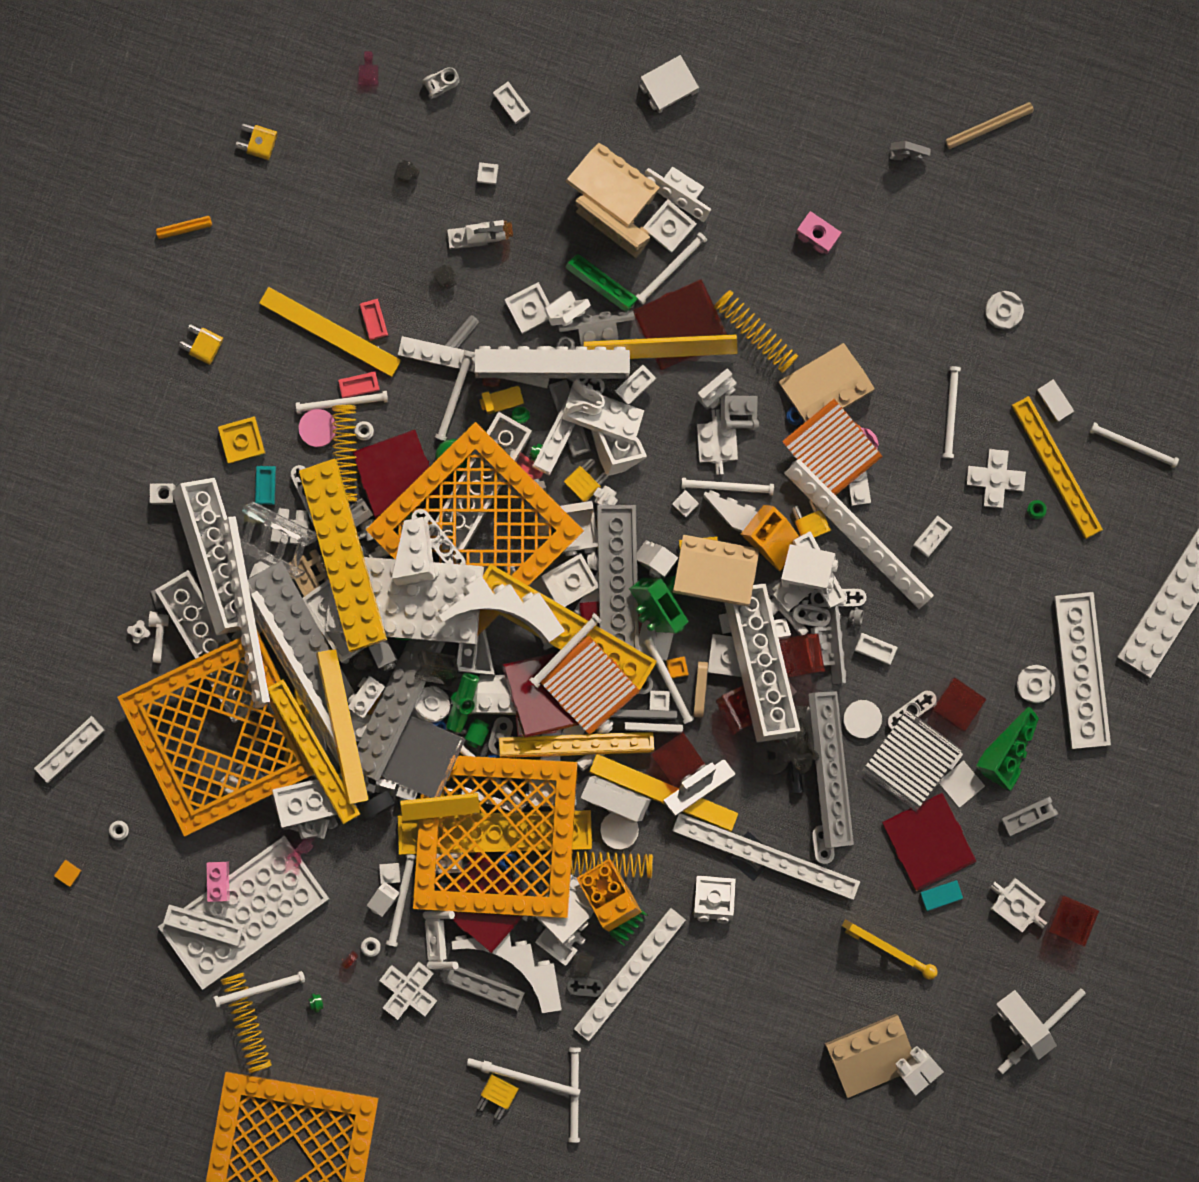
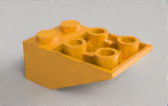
M763 505L741 533L754 548H759V552L778 571H781L785 566L790 544L794 545L792 541L799 538V535L787 518L774 506Z
M610 858L577 877L600 924L608 932L642 912Z

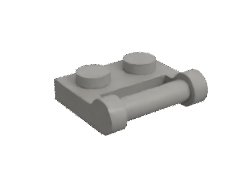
M721 395V429L749 428L750 430H757L759 427L757 420L758 396ZM730 415H748V421H731Z

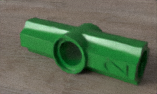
M464 673L458 691L451 697L453 707L446 726L449 730L461 732L464 729L468 714L474 710L475 703L473 698L479 682V678L475 675Z

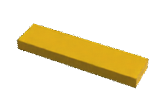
M478 793L400 801L403 821L480 813Z

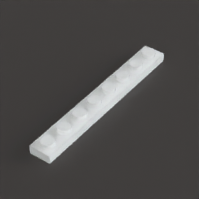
M403 336L398 356L457 369L461 368L465 355L462 349ZM472 357L468 371L475 372V357ZM502 378L542 388H547L549 378Z
M672 908L668 910L575 1026V1031L588 1041L593 1037L686 921Z

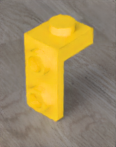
M519 386L491 394L488 391L482 393L483 399H479L482 410H487L488 415L524 404Z

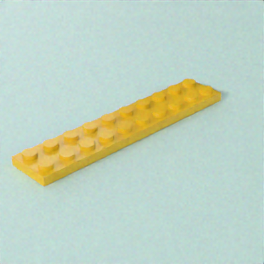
M334 458L299 470L348 650L353 652L386 641L387 637L337 460Z
M489 564L483 574V579L493 594L495 593L493 589L501 584L504 586L510 584L521 601H523L522 597L530 592L532 594L538 593L537 590L492 564ZM540 593L565 630L548 642L561 650L586 625L588 620ZM493 610L539 637V635L523 621L515 618L510 614ZM595 625L579 643L587 636H590L619 665V668L640 690L657 661Z
M591 810L575 811L572 850L592 849ZM551 811L541 813L546 817ZM514 812L509 818L516 825L523 819V816L519 812ZM534 812L528 819L535 826L543 818L537 812ZM483 813L471 814L477 823L485 816ZM492 813L469 834L484 852L508 851L522 838L502 813ZM553 814L547 820L554 826ZM455 815L453 817L459 821L465 815ZM398 816L399 854H417L419 819L403 821L402 816ZM448 816L441 824L449 830L456 823ZM469 817L461 823V826L466 831H469L475 825ZM526 820L518 827L524 835L532 829ZM544 822L537 829L545 836L551 830V827ZM440 826L438 839L445 834L444 830ZM456 827L450 834L457 841L464 835V832L459 827ZM536 831L527 837L533 845L541 839ZM552 833L546 838L551 845H553ZM446 836L440 842L446 850L454 844L449 836ZM468 837L459 843L465 851L473 845ZM523 840L517 848L520 851H528L531 846ZM545 841L536 847L538 851L551 849ZM438 846L437 853H444V851ZM456 846L449 853L463 852ZM475 847V848H474L473 850H471L470 852H480V851L478 850L477 847Z

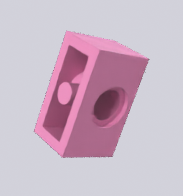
M811 211L796 232L801 241L805 243L810 242L814 245L813 248L821 254H828L842 233ZM813 231H821L823 237L815 238Z
M207 862V902L229 901V862Z

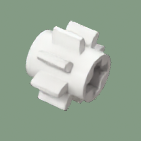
M604 486L603 489L598 487L593 494L596 497L594 502L598 505H615L618 501L615 498L617 493L607 486Z

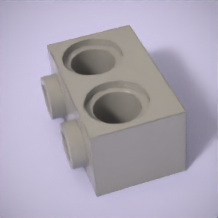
M389 640L369 647L379 669L389 671L396 667L395 663H398V658Z

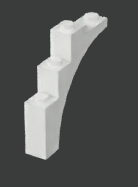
M474 575L464 581L466 585L462 587L465 595L461 593L453 599V604L450 606L445 604L437 610L439 613L434 616L438 623H441L456 614L469 610H496L510 614L526 623L539 635L544 643L552 641L565 631L539 592L534 594L530 592L522 597L523 601H521L510 584L505 586L501 584L493 589L495 592L493 594L483 577L478 576L475 578Z
M509 932L492 953L509 961L523 973L538 997L542 1013L561 1010L554 963L545 960L538 962V966H535L531 943L527 944L526 940L515 942V946H512ZM467 935L456 936L455 940L452 941V949L469 948L489 952L473 937L467 938Z

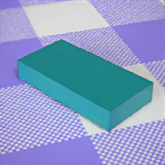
M256 466L255 504L275 505L276 466Z
M957 880L920 892L926 911L963 899Z

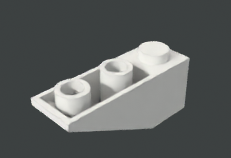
M714 491L705 492L703 495L730 528L741 533L757 514L755 507L747 504L743 507L737 504V500L727 497V500L722 499L720 494Z

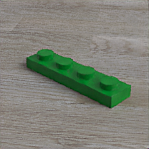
M579 254L567 263L566 269L623 311L627 312L638 299L636 296Z

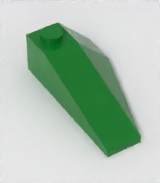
M1027 707L984 751L976 765L985 777L1008 791L1012 790L1022 770L1019 768L1021 760L1026 758L1027 752L1025 750L1027 743L1032 740L1039 717L1032 708Z

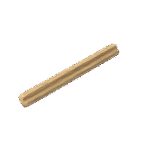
M1028 102L946 139V145L949 149H952L1032 113L1034 111L1033 106Z

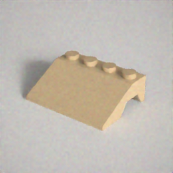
M600 143L588 153L566 180V183L626 227L636 219L647 204L649 205L660 189L653 180L645 177L639 170L630 166L624 159L618 157Z
M584 195L576 200L577 214L635 258L638 257L649 243V232L643 227L638 228L633 224L634 221L626 227Z
M844 343L778 381L804 423L833 399L845 409L875 390L866 373Z
M683 535L673 593L749 607L759 548Z
M897 1014L825 1043L847 1098L899 1077L896 1063L903 1058L907 1062L913 1058L910 1054L912 1050Z

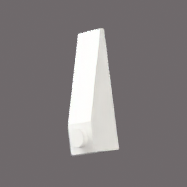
M591 430L600 462L607 476L625 472L646 459L647 455L637 437L632 445Z

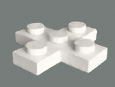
M989 449L987 468L968 466L966 486L985 488L984 507L1003 508L1005 490L1024 491L1026 472L1007 470L1008 451Z
M420 962L415 965L408 976H405L391 965L379 980L394 992L383 1009L397 1020L409 1005L426 1016L437 1000L422 988L434 973Z

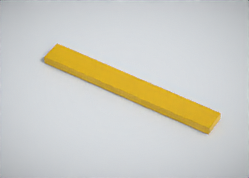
M270 287L267 288L259 302L260 305L393 377L401 363L399 358Z
M737 335L584 342V347H587V350H595V347H606V350H614V347H625L626 350H630V359L738 354Z
M1028 396L1011 405L1084 538L1087 539L1103 530L1030 397Z
M336 649L317 652L316 657L348 805L368 801L337 652Z
M282 679L268 687L270 698L342 824L360 815L355 804L348 805L345 787L285 681Z
M653 732L499 738L500 758L654 752Z
M598 754L595 755L589 773L662 804H665L663 802L664 799L679 790L677 787ZM703 798L682 811L729 832L732 831L738 813Z

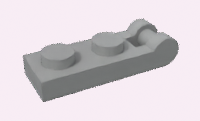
M1046 797L1001 818L1008 835H1014L1057 815V810L1051 804V797ZM1044 806L1047 811L1044 814H1042L1040 810V807Z

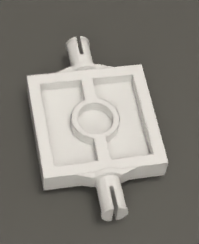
M711 410L712 421L706 424H697L700 463H714L716 475H719V467L720 475H723V463L738 460L736 428L722 430L720 410H716V416L715 410Z
M1016 878L1004 889L996 882L991 885L990 889L999 894L997 901L991 907L992 910L1020 932H1023L1032 922L1036 923L1041 929L1044 928L1047 922L1038 916L1040 909L1046 903L1042 898Z

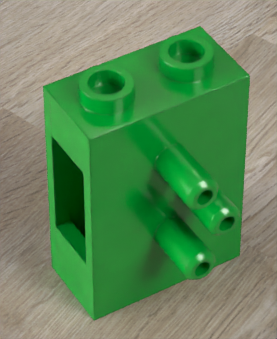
M642 577L629 588L639 604L636 608V612L640 614L638 619L641 623H644L647 619L650 623L647 625L649 631L655 630L656 632L677 634L689 622L662 578Z

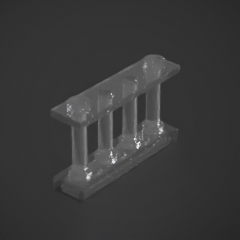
M255 502L244 505L242 513L248 515L249 520L244 535L240 539L242 554H247L269 566L282 561L291 579L303 576L305 571L298 568L305 545L315 542L317 534ZM256 520L263 522L265 525L259 547L249 543ZM274 528L281 531L282 534L275 556L265 551ZM289 537L297 539L298 542L291 564L282 560Z

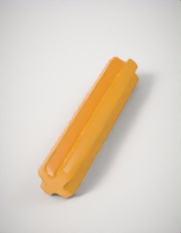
M205 216L157 228L156 234L159 239L211 227L212 221L210 216Z

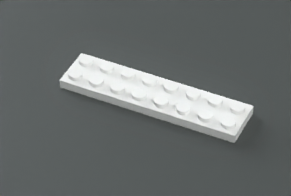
M1197 529L1117 658L1148 678H1151L1199 602V529Z
M1094 593L1054 596L1071 749L1111 745Z

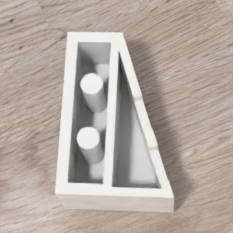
M423 517L404 521L392 580L397 586L435 579L429 525Z
M647 540L637 552V562L650 571L649 575L651 577L662 578V580L667 577L678 561V557L669 550Z
M485 630L477 637V644L459 643L457 672L495 675Z
M598 776L589 777L581 796L582 799L596 806L603 807L613 814L624 816L625 820L632 823L642 821L651 799Z
M1015 990L997 1003L1000 1009L998 1011L1000 1017L1004 1021H1009L1011 1024L1009 1026L1015 1035H1020L1022 1044L1027 1050L1030 1049L1038 1060L1057 1046L1051 1033Z

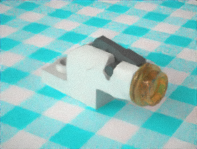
M506 220L466 225L464 228L447 230L450 250L488 245L489 242H497L513 237L512 222H507Z

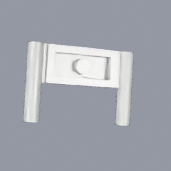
M425 911L423 913V917L426 919L428 969L456 970L458 968L457 962H443V959H446L444 920L440 919H453L455 916L453 911Z

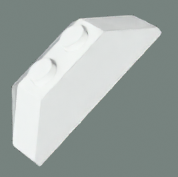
M480 675L473 698L475 707L470 714L516 715L505 675Z

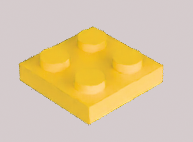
M255 416L218 427L228 464L266 454Z

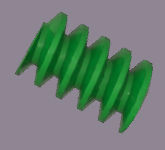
M641 910L640 914L609 931V934L625 946L622 940H630L627 933L633 935L632 927L639 928L636 921L643 922L641 914L648 916V914Z

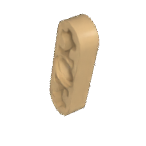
M698 661L693 717L703 718L708 662Z

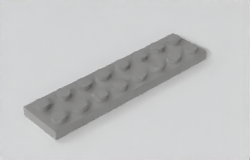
M597 505L599 618L602 620L599 623V627L639 650L638 613L636 612L638 603L629 590L637 582L636 505Z
M279 561L248 578L247 581L254 592L258 591L264 598L268 611L273 614L276 625L284 633V639L292 647L296 660L302 665L304 674L312 682L313 689L316 695L321 698L323 707L327 712L328 708L316 653L331 649L283 562ZM340 667L348 700L354 691Z
M412 639L407 642L357 745L364 776L379 781L445 642Z
M837 691L809 693L825 848L854 845Z

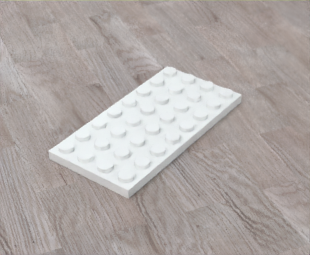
M364 557L386 637L477 644L480 609L456 614L441 623H438L434 616L439 613L437 610L445 604L448 606L453 604V599L461 593L465 595L462 587L466 585L465 580L473 575L475 578L478 576L483 577V566L433 562L435 579L397 586L392 580L396 559ZM330 585L325 631L344 633Z
M285 836L229 875V901L207 902V892H205L183 908L243 926L238 946L162 923L158 926L202 990L329 899Z

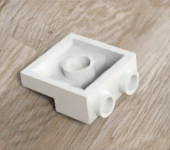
M728 368L698 392L697 399L706 410L710 407L712 409L717 407L721 403V395L730 396L736 390L734 387L737 383L732 378V373Z
M697 876L694 918H698V921L701 922L717 919V922L722 924L728 923L729 920L732 921L735 879Z

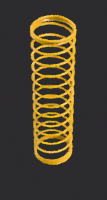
M729 290L720 298V300L715 304L714 308L718 309L720 307L719 313H722L725 310H727V312L724 315V318H728L733 314V316L730 319V323H733L736 320H738V322L735 325V328H739L743 324H745L742 327L740 333L742 334L749 330V332L746 335V339H749L754 334H756L753 337L751 344H754L760 340V342L757 345V349H760L765 344H767L764 347L762 354H766L768 351L771 350L767 357V360L777 355L773 361V365L777 364L783 359V361L778 366V370H780L781 373H783L798 358V355L794 354L781 367L783 362L793 351V349H791L782 358L776 361V359L779 357L782 351L787 347V344H785L780 350H778L774 355L770 357V355L779 345L782 339L777 341L767 351H765V349L768 347V345L771 343V341L775 338L777 334H774L770 339H768L764 344H762L759 347V345L767 336V334L771 331V329L767 330L761 337L754 341L756 336L766 325V323H764L753 334L748 336L752 329L760 321L759 318L750 327L743 331V329L748 324V322L753 318L755 313H753L742 324L737 326L741 319L744 317V315L750 309H746L740 316H738L735 320L732 321V319L741 309L744 303H742L737 309H735L732 313L726 316L730 309L733 307V305L739 299L736 298L729 306H727L724 310L721 311L726 302L734 294L733 291Z
M354 405L332 406L333 411L344 412L332 415V417L335 419H341L340 421L333 422L332 425L344 427L332 430V432L335 434H342L341 436L333 437L332 440L338 442H345L334 444L332 446L336 449H342L341 451L333 452L332 454L334 456L346 457L336 459L337 461L357 458L356 456L335 454L357 450L353 448L335 447L338 445L357 443L356 441L335 439L340 437L356 436V434L353 433L335 432L337 430L356 428V426H345L335 424L340 422L356 421V419L335 417L337 415L356 413V411H348L355 410L356 406ZM337 462L338 464H343L338 466L339 468L357 465L354 463ZM340 470V472H346L340 473L341 475L357 473L356 471ZM342 477L344 479L343 482L357 481L355 478ZM344 485V487H347L345 490L357 488V486ZM346 493L348 502L358 501V498L351 497L357 496V494Z
M577 851L575 856L574 869L571 864L572 875H574L577 857L579 875H582L584 859L586 863V872L589 871L587 864V853L585 851L583 854L580 872L579 852ZM594 852L591 853L589 870L591 869L592 856L593 868L595 867ZM601 852L598 855L597 865H599V860L602 863ZM608 852L606 853L605 861L607 860V857L608 859L610 858ZM615 852L612 862L614 864L616 859V869L618 870L617 853ZM622 853L619 874L623 858L625 878L627 877L631 858V872L634 878L638 859L639 876L642 878L646 857L647 878L651 879L653 855L649 854L648 858L647 854L644 855L641 871L640 855L637 854L633 872L632 854H629L626 869L625 855Z
M244 973L221 979L222 985L241 982L225 989L224 992L248 989L249 987L232 989L246 982V979L232 981L244 977ZM246 997L238 1001H235L229 1004L228 1006L232 1007L247 1004L241 1008L232 1011L230 1014L250 1011L244 1015H241L233 1019L232 1021L253 1018L240 1025H237L235 1027L236 1029L256 1025L237 1034V1036H242L246 1034L257 1033L246 1039L241 1040L239 1043L260 1040L241 1049L242 1051L262 1047L244 1056V1058H248L252 1056L265 1054L255 1060L246 1063V1065H252L256 1063L266 1062L264 1064L248 1069V1073H252L272 1066V1064L270 1062L271 1060L269 1059L257 1061L259 1059L266 1057L269 1053H257L266 1048V1045L254 1046L262 1042L264 1038L250 1039L261 1034V1030L247 1032L258 1027L260 1024L253 1023L244 1025L257 1019L258 1017H244L255 1011L254 1008L241 1010L253 1003L252 1001L238 1003L248 998Z

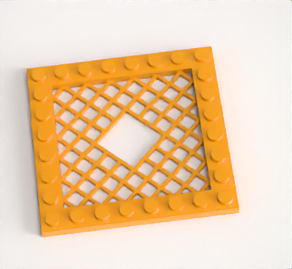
M476 422L366 529L396 559L402 525L404 524L403 521L411 513L413 514L414 511L418 510L416 508L425 499L426 509L423 510H426L428 513L440 512V522L436 523L440 525L441 529L442 525H453V536L447 537L453 539L455 547L456 512H494V550L458 551L460 553H467L466 565L489 566V564H492L495 567L507 566V574L509 575L510 566H520L511 576L528 586L584 532ZM476 450L480 455L471 454ZM470 458H481V468H470ZM467 459V468H458ZM484 459L493 468H484ZM454 471L453 482H443ZM456 471H467V482H456ZM470 471H481V482H470ZM484 471H494V482H484ZM497 472L507 482H497ZM440 485V495H430ZM443 485H453V495H443ZM456 485H467V495H456ZM470 485H481V495H470ZM484 485H494V495H484ZM497 485H508V495H497ZM511 486L520 495H511ZM429 498H440V509H429ZM443 498H453V509H443ZM456 498H467V509H456ZM470 498H481V509H470ZM483 498H494V509H483ZM497 498H508V509H497ZM511 499H521V509H511ZM524 499L534 509H524ZM443 512H453V522H442ZM497 512H508V523H498ZM511 512H521V523H511ZM524 512H535V523H524ZM538 513L548 523H538ZM398 526H399V535H397V534L393 531V530L396 529ZM497 526H508V536H497ZM511 526H521V536H510ZM524 526H535V536H524ZM538 526H549V536H538ZM551 526L556 530V532L552 536ZM497 539H508V550H497ZM510 539H521V550H510ZM524 539H535V550H524ZM538 539H548L538 549ZM442 544L439 547L442 553L450 551L449 549H442ZM469 553H480V563H469ZM483 553H494V563H483ZM497 553H508L507 563H497ZM510 553H521V563H510ZM524 553H533L524 562ZM439 556V563H442V558ZM453 556V562H454V564H460V563H456V559H455V557ZM480 609L477 637L500 614L493 610Z
M257 631L268 688L281 681ZM241 637L117 697L184 836L272 795L273 789L293 785L314 775L270 696L269 703L274 714L266 712L268 704L263 707V710L253 707V700H251L250 706L240 703L243 692L249 695L252 694V692L245 690L249 670H247L246 675L236 672L239 662L246 664L245 660H242L245 657V648L241 643ZM236 661L233 671L224 668ZM218 670L216 679L206 676ZM222 670L231 673L229 683L219 681ZM235 675L245 678L241 688L232 685ZM201 678L198 687L190 685V683ZM204 679L214 682L211 692L201 689ZM217 683L227 686L224 696L214 693ZM184 687L181 696L172 693L173 691ZM187 687L197 690L194 700L184 697ZM230 688L240 691L237 701L227 698ZM200 692L210 695L207 705L197 702ZM167 695L164 704L155 701ZM170 696L180 699L177 708L167 706ZM213 696L223 700L220 709L210 706ZM183 700L193 703L190 713L180 710ZM226 701L236 704L232 714L223 711ZM149 703L148 709L146 710L144 705ZM153 704L162 707L159 717L150 714ZM195 705L205 708L202 718L193 715ZM238 706L248 708L246 718L236 716ZM165 709L175 711L172 721L163 719ZM209 709L244 721L232 757L196 745ZM251 710L261 713L258 723L248 720ZM178 713L188 716L185 726L175 723ZM264 714L274 718L271 728L261 724ZM191 717L201 721L198 731L188 727ZM151 718L158 720L156 728ZM277 720L283 732L274 729ZM161 721L171 725L168 734L158 731ZM247 723L257 726L254 736L244 733ZM174 726L184 729L181 739L171 736ZM260 728L270 731L267 741L257 738ZM187 731L196 733L194 743L184 741ZM273 732L283 735L280 745L270 742ZM159 735L166 737L164 745ZM242 736L252 739L249 749L239 746ZM285 737L291 749L283 747ZM169 739L179 742L176 752L166 749ZM255 741L265 743L262 753L252 750ZM182 743L192 746L189 756L179 753ZM268 745L278 748L275 758L265 755ZM195 748L205 751L202 761L192 758ZM238 749L248 752L245 762L235 759ZM281 749L291 753L288 763L278 759ZM167 752L175 755L173 762H171ZM208 753L218 756L215 766L205 762ZM251 753L261 757L258 767L248 763ZM295 755V758H296L297 761L294 762V763H291V762H292V759H293V756ZM178 756L187 759L185 769L175 766ZM221 757L231 760L228 770L218 767ZM264 758L274 761L271 771L261 768ZM191 761L200 764L197 774L188 771ZM233 762L243 765L240 775L231 772ZM276 763L286 765L274 772ZM203 766L213 768L210 778L201 776ZM247 766L256 769L253 779L243 776ZM176 770L183 772L181 781ZM216 770L226 773L223 783L213 780ZM259 771L269 774L256 780ZM186 774L196 777L193 787L183 784ZM229 774L239 778L236 788L226 784ZM199 778L209 781L206 791L196 788ZM242 779L252 782L242 788H239ZM212 783L222 786L219 796L209 793ZM184 787L192 790L189 797ZM225 788L234 790L222 797ZM195 791L204 794L201 804L192 801ZM207 796L217 799L205 805ZM192 805H195L200 808L194 810Z
M426 754L423 759V765L427 759L428 754ZM432 754L422 776V782L435 754ZM438 755L434 763V766L429 774V777L425 783V786L421 792L420 799L429 798L431 790L435 784V781L439 775V772L444 764L447 755H444V758L439 766V769L435 775L431 787L427 795L425 796L423 794L441 756ZM451 755L449 760L446 761L448 763L442 774L449 776L443 781L441 776L432 798L441 797V788L448 793L447 796H453L459 788L466 794H473L481 789L486 797L479 803V806L485 816L478 823L471 814H466L459 821L450 816L456 824L449 830L441 824L448 816L442 817L440 820V817L419 819L413 909L568 918L578 763ZM454 775L468 777L460 783ZM452 777L458 786L450 792L444 784ZM474 777L487 778L479 784ZM493 778L506 779L500 785H498ZM469 779H472L477 787L469 793L463 785ZM512 779L526 780H524L519 786H517V784ZM489 780L496 786L490 794L482 787ZM531 780L545 781L537 787ZM508 781L516 788L509 795L501 788ZM550 781H556V787ZM527 782L535 789L528 796L520 789ZM548 782L554 791L545 797L540 789ZM498 790L505 796L499 804L491 798ZM517 791L525 798L518 805L510 798ZM536 792L544 799L537 806L530 800ZM554 794H556L555 807L549 801ZM489 799L495 807L487 814L481 805ZM508 800L515 808L506 815L500 806ZM526 801L534 808L527 815L519 809ZM545 802L553 809L546 817L539 811V808ZM498 809L522 838L499 859L493 862L469 834ZM517 810L523 816V819L515 825L509 816ZM536 811L543 819L534 826L528 818ZM553 814L554 826L547 820ZM469 817L475 825L469 831H466L461 826V823ZM526 820L532 829L524 835L518 827ZM544 822L551 827V830L545 836L537 829ZM440 826L444 830L445 834L438 839ZM456 827H459L464 832V835L456 841L450 833ZM534 831L541 837L535 845L527 838ZM552 833H553V845H551V844L548 842V840L546 839V838H547L548 836H550ZM446 836H449L454 844L446 850L440 842ZM466 837L473 843L467 851L459 844ZM523 840L531 846L524 855L517 848ZM543 841L551 848L544 855L536 849ZM439 846L444 853L437 858V848ZM456 846L463 852L457 860L449 854ZM475 847L483 854L476 861L468 854ZM513 849L521 856L514 864L507 857ZM534 850L540 859L532 865L526 856ZM552 852V861L550 865V863L545 859V857H547ZM447 855L453 863L447 869H444L439 861ZM466 856L472 864L464 871L458 862ZM485 857L492 865L483 872L477 863ZM503 858L511 865L505 872H502L496 866ZM524 859L530 868L522 874L516 868V865ZM543 860L549 869L541 875L535 866ZM436 864L443 871L437 878H435ZM456 865L462 873L454 880L448 871ZM475 866L481 875L473 881L467 872ZM494 867L500 876L492 882L486 874ZM512 869L519 874V877L513 883L505 876ZM533 869L539 878L530 884L524 876ZM551 871L549 884L544 877ZM444 875L452 881L445 889L437 882ZM465 875L471 884L463 890L457 884V881ZM484 876L490 885L482 891L476 883ZM502 878L509 884L503 892L495 885ZM521 879L529 886L522 893L514 886ZM540 880L548 887L541 895L534 888ZM435 884L441 891H435ZM455 885L460 892H450L447 890ZM474 886L479 893H468L467 891ZM493 887L499 894L485 893ZM511 888H513V890H514L518 895H504V894H505L507 891H509ZM532 889L537 896L524 895ZM550 891L549 897H543L547 892Z
M225 1072L206 1182H229L235 1176H238L241 1182H245L240 1173L247 1168L254 1175L247 1182H252L255 1179L258 1182H262L259 1176L266 1171L273 1178L271 1182H279L262 1157L291 1136L296 1138L315 1166L295 1182H300L305 1177L309 1182H313L308 1175L316 1169L323 1177L318 1182H329L328 1178L337 1173L342 1182H364L379 1098ZM242 1095L248 1096L247 1098L241 1101ZM254 1097L267 1100L259 1105ZM251 1098L257 1107L248 1113L243 1103ZM270 1101L276 1111L267 1116L261 1107ZM274 1101L286 1102V1104L278 1108ZM293 1104L303 1105L305 1107L297 1111ZM289 1105L295 1114L286 1120L281 1110ZM312 1107L324 1110L319 1114H316ZM239 1108H241L245 1116L237 1121ZM308 1108L314 1117L305 1123L300 1113ZM259 1109L264 1119L256 1124L250 1115ZM331 1110L343 1112V1114L335 1118ZM328 1112L333 1121L324 1126L319 1117ZM276 1113L284 1121L277 1127L269 1119ZM350 1114H355V1115H356V1116H355V1121H354V1119L351 1117ZM347 1115L352 1124L343 1129L338 1120ZM297 1116L303 1125L294 1131L289 1121ZM248 1118L253 1127L244 1132L239 1123ZM316 1119L322 1129L313 1134L307 1125ZM267 1121L273 1130L263 1135L258 1126ZM336 1123L341 1132L332 1138L326 1128ZM286 1124L291 1134L283 1139L277 1130ZM237 1126L242 1135L234 1140ZM305 1127L310 1137L302 1142L296 1133ZM353 1127L352 1139H350L346 1131ZM256 1129L261 1138L252 1143L247 1134ZM322 1131L330 1139L323 1145L315 1137ZM275 1132L280 1142L271 1146L266 1137ZM343 1134L349 1143L340 1149L335 1139ZM244 1137L250 1146L241 1152L236 1142ZM313 1139L319 1148L309 1153L304 1144ZM263 1140L269 1149L260 1155L255 1145ZM332 1142L337 1152L329 1157L323 1148ZM234 1146L239 1154L230 1159L232 1147ZM350 1146L347 1159L342 1151ZM252 1148L258 1157L249 1163L244 1153ZM321 1150L326 1159L317 1164L312 1155ZM340 1153L345 1163L336 1168L331 1159ZM241 1156L246 1166L238 1171L232 1162ZM260 1159L265 1169L257 1174L251 1165ZM329 1162L334 1171L325 1176L320 1167ZM230 1165L234 1170L235 1174H233L227 1179ZM347 1165L345 1178H343L339 1170Z

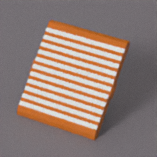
M835 399L830 401L782 441L796 459H800L834 495H837L883 457L863 433L861 427L850 418Z
M587 636L571 650L540 682L588 734H592L640 692L639 688L619 668V665L590 636Z

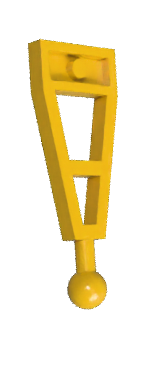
M846 919L843 922L842 926L846 928L845 933L857 940L860 937L918 969L922 972L923 977L928 980H932L937 976V968L934 965H925Z

